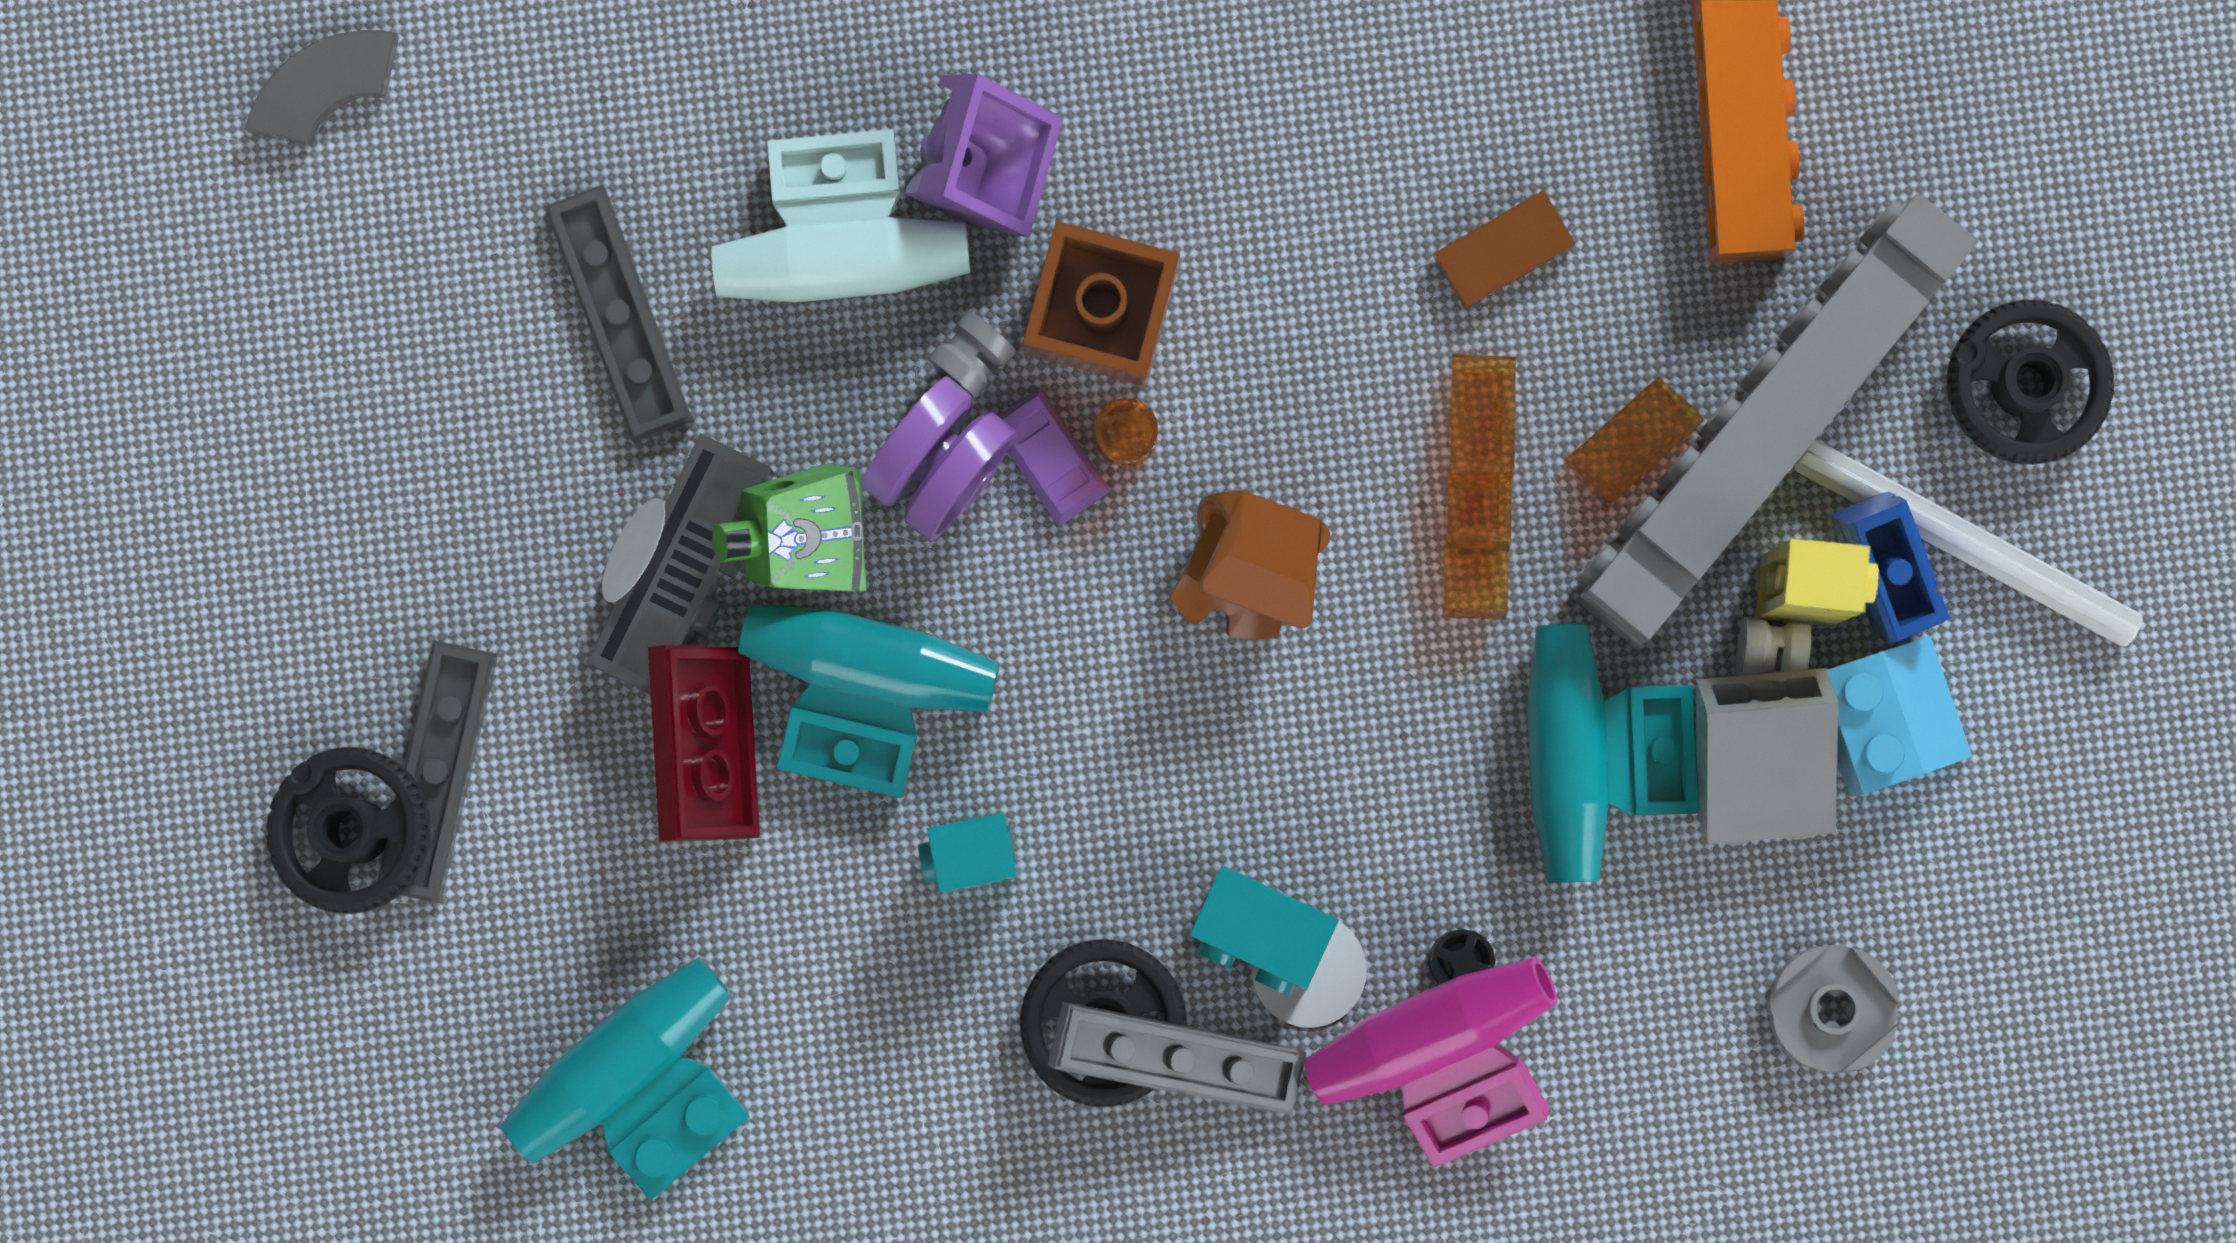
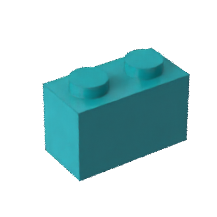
M1004 812L926 828L929 842L918 844L925 883L937 882L939 893L946 894L1020 878L1008 817Z
M1222 865L1189 936L1201 941L1196 952L1197 954L1229 969L1232 968L1236 958L1259 968L1255 981L1290 996L1294 985L1304 990L1308 989L1339 919Z

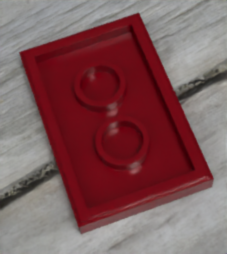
M684 645L648 647L659 842L760 838L750 658L739 654L738 647Z

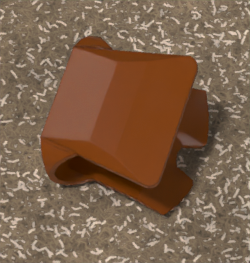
M1244 490L1216 493L1201 499L1197 510V525L1200 535L1182 575L1169 595L1177 610L1194 625H1198L1211 610H1221L1227 614L1226 634L1230 638L1241 640L1279 638L1282 622L1300 629L1308 627L1312 623L1318 554L1330 543L1328 526L1321 519Z

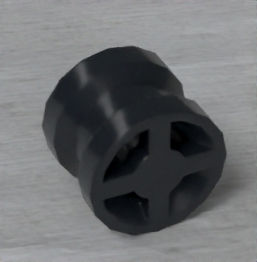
M1466 929L1446 932L1436 939L1429 951L1428 958L1430 974L1438 985L1461 975L1493 968L1496 962L1493 948L1487 939L1475 931Z

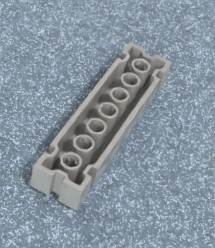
M1919 192L1905 206H1902L1894 199L1885 211H1882L1858 239L1867 247L1863 254L1853 249L1845 259H1842L1818 288L1827 295L1823 302L1819 303L1815 298H1812L1804 308L1802 307L1778 336L1787 344L1784 349L1778 352L1775 348L1771 347L1754 364L1738 384L1739 387L1747 392L1740 402L1731 396L1724 405L1722 404L1698 432V435L1706 440L1701 449L1697 451L1690 445L1658 480L1657 483L1666 489L1658 501L1649 495L1643 502L1639 503L1619 527L1617 532L1626 538L1617 551L1608 544L1603 551H1600L1577 578V581L1585 589L1575 601L1633 649L1653 637L1682 602L1694 584L1701 579L1926 307L1938 289L1950 278L1978 244L1979 241Z

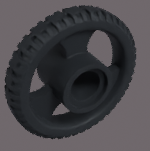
M2019 300L2002 304L1977 318L1964 331L1952 351L1946 377L1947 395L1951 411L1966 436L1980 449L1998 459L2024 465L2044 464L2062 459L2083 447L2098 432L2108 415L2114 392V373L2109 359L2110 355L2095 329L2087 324V321L2077 313H2073L2064 306L2042 300ZM2019 323H2037L2057 330V338L2051 349L2032 346L2022 349L2010 358L2000 354L1993 347L1989 336L2004 327ZM2020 367H2030L2036 370L2042 377L2044 387L2039 398L2029 397L2019 389L2017 373ZM2074 368L2088 369L2090 384L2085 408L2074 425L2063 433L2053 424L2049 408L2057 404L2065 395L2069 385L2068 370ZM1978 380L1991 381L1992 393L1998 406L2006 413L2020 417V429L2014 439L1995 430L1983 418L1974 402L1970 383Z
M341 747L329 749L301 762L291 771L290 775L286 776L278 787L279 791L273 797L270 805L271 811L267 816V848L270 851V859L275 871L279 874V878L302 901L328 912L343 914L367 912L386 905L389 901L397 898L406 890L408 885H411L419 874L418 871L424 864L428 853L427 848L430 845V812L427 809V801L417 781L395 760L379 752L364 748ZM341 770L369 772L383 780L397 797L390 806L383 810L368 801L341 797L336 787V772ZM299 803L307 804L314 809L308 820L307 836L312 848L322 856L317 866L309 872H306L299 863L292 840V824ZM352 813L358 821L359 832L356 840L348 847H345L339 839V825L347 815ZM387 838H393L403 845L395 865L382 879L366 888L355 891L351 890L348 874L352 863H367L378 857L385 849Z
M1097 939L1084 941L1067 947L1051 957L1038 970L1030 982L1020 1013L1022 1044L1026 1056L1037 1075L1059 1095L1088 1106H1119L1149 1094L1155 1088L1088 1075L1081 1081L1066 1071L1048 1066L1050 1052L1044 1040L1042 1020L1050 1017H1059L1062 1002L1088 1007L1107 1004L1117 1009L1119 1013L1139 1016L1150 1011H1158L1164 1013L1165 1022L1187 1026L1184 1000L1173 976L1158 959L1147 951L1135 945L1117 940ZM1099 961L1123 964L1137 971L1133 985L1124 994L1119 995L1112 991L1100 990L1089 993L1085 997L1074 993L1069 988L1065 974L1081 965Z

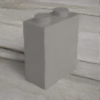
M1826 668L1696 679L1698 816L1707 844L1742 845L1753 840L1776 838L1802 840L1813 835L1836 833L1838 700Z

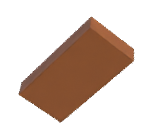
M1542 190L1435 252L1433 257L1464 310H1467L1572 249L1576 243L1545 191Z

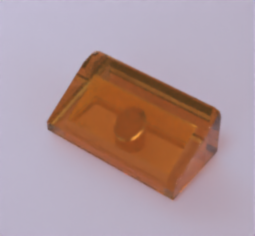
M1657 377L1563 462L1602 505L1607 508L1705 419L1669 385Z

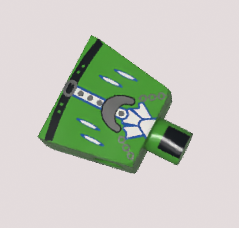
M827 463L745 488L740 496L742 521L716 524L713 528L712 544L717 559L720 562L744 559L745 573L748 580L775 588L866 591L860 470L835 463Z

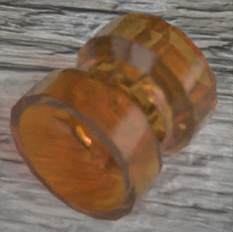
M1131 398L1117 399L1107 404L1098 414L1095 424L1096 447L1102 458L1111 465L1123 469L1134 468L1147 462L1155 452L1159 433L1157 419L1152 410L1142 401Z

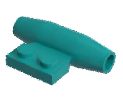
M750 604L742 626L738 647L739 654L810 683L791 706L777 769L897 798L904 796L918 736L911 708L988 713L1000 663L926 632L820 608Z
M1554 624L1537 626L1527 698L1531 807L1548 883L1600 881L1609 806L1630 816L1699 813L1693 685L1628 687L1604 700L1588 625Z
M698 957L634 995L546 1070L500 1124L502 1131L519 1153L530 1163L534 1164L602 1123L609 1154L644 1194L652 1200L750 1117L747 1109L708 1064L705 1065L683 1056V1053L732 997L730 991L715 972Z

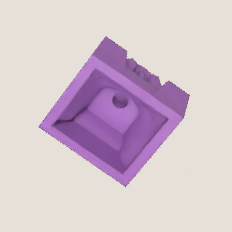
M979 73L943 75L940 85L952 90L953 93L951 98L946 100L932 131L922 141L920 157L923 168L907 185L905 194L967 224L1029 238L1063 117Z

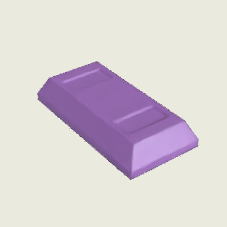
M1040 387L998 415L999 418L1017 431V437L1008 453L1058 527L1111 492Z

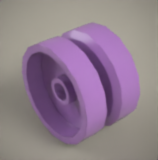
M948 376L940 379L908 412L877 452L860 481L861 488L885 507L903 500L920 483L906 507L905 522L930 543L937 539L977 499L996 473L997 467L1017 437V431L993 412L976 418L958 436L957 434L971 413L972 395Z

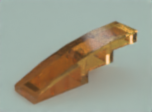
M1452 354L1445 483L1442 617L1506 620L1508 612L1509 548L1511 544L1512 480L1515 469L1516 357Z

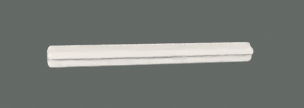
M1818 440L1811 444L1794 465V469L1799 474L1855 504L1888 491L1906 499L1922 540L2119 646L2129 645L2139 632L2143 617L2135 610Z

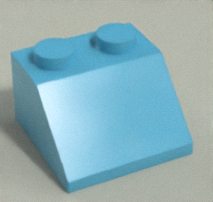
M1931 636L1826 670L1838 700L1837 762L1850 797L1864 795L1972 757Z

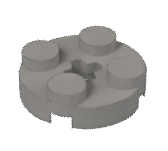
M1842 945L1811 947L1796 954L1778 972L1774 979L1772 990L1769 992L1766 1000L1770 1026L1781 1048L1799 1064L1826 1073L1857 1071L1872 1064L1888 1049L1897 1029L1895 1024L1898 1017L1897 1004H1899L1898 990L1891 975L1877 959L1867 952ZM1827 992L1832 997L1840 996L1842 993L1847 996L1849 1003L1844 1007L1843 1011L1848 1019L1844 1024L1839 1025L1834 1020H1829L1823 1024L1819 1019L1818 1013L1823 1008L1819 999L1824 993Z

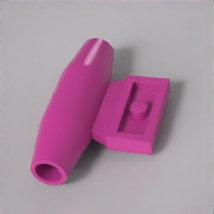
M1536 957L1458 976L1368 1016L1305 1059L1307 1079L1314 1094L1324 1105L1403 1087V1117L1433 1168L1548 1119L1550 1108L1520 1055L1515 1056L1498 1043L1557 1005V994L1554 984L1545 966Z

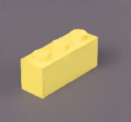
M1790 538L1760 556L1755 618L1831 627L1864 613L1865 602H1874L1878 587V565L1869 563L1870 546Z

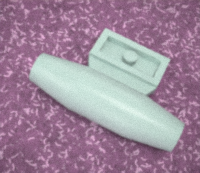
M894 129L767 141L772 202L774 209H776L786 227L715 245L711 249L716 296L724 298L795 303L891 294L971 273L966 222L891 217L900 197Z

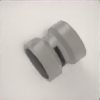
M968 310L956 324L957 334L949 343L939 344L927 359L945 377L948 376L972 395V399L976 400L987 387V376L995 367L1005 366L1016 353V350L993 327Z

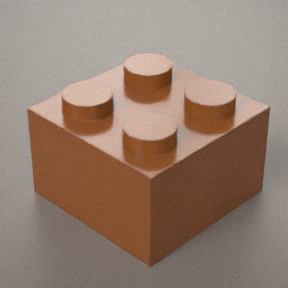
M1056 221L1023 340L1024 355L1147 387L1179 269L1180 253Z

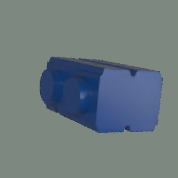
M1888 491L1830 515L1839 542L1842 544L1870 546L1869 563L1878 565V587L1873 603L1865 602V612L1875 634L1880 637L1883 636L1885 640L1892 643L1950 619L1942 594L1934 590L1938 583L1906 499Z

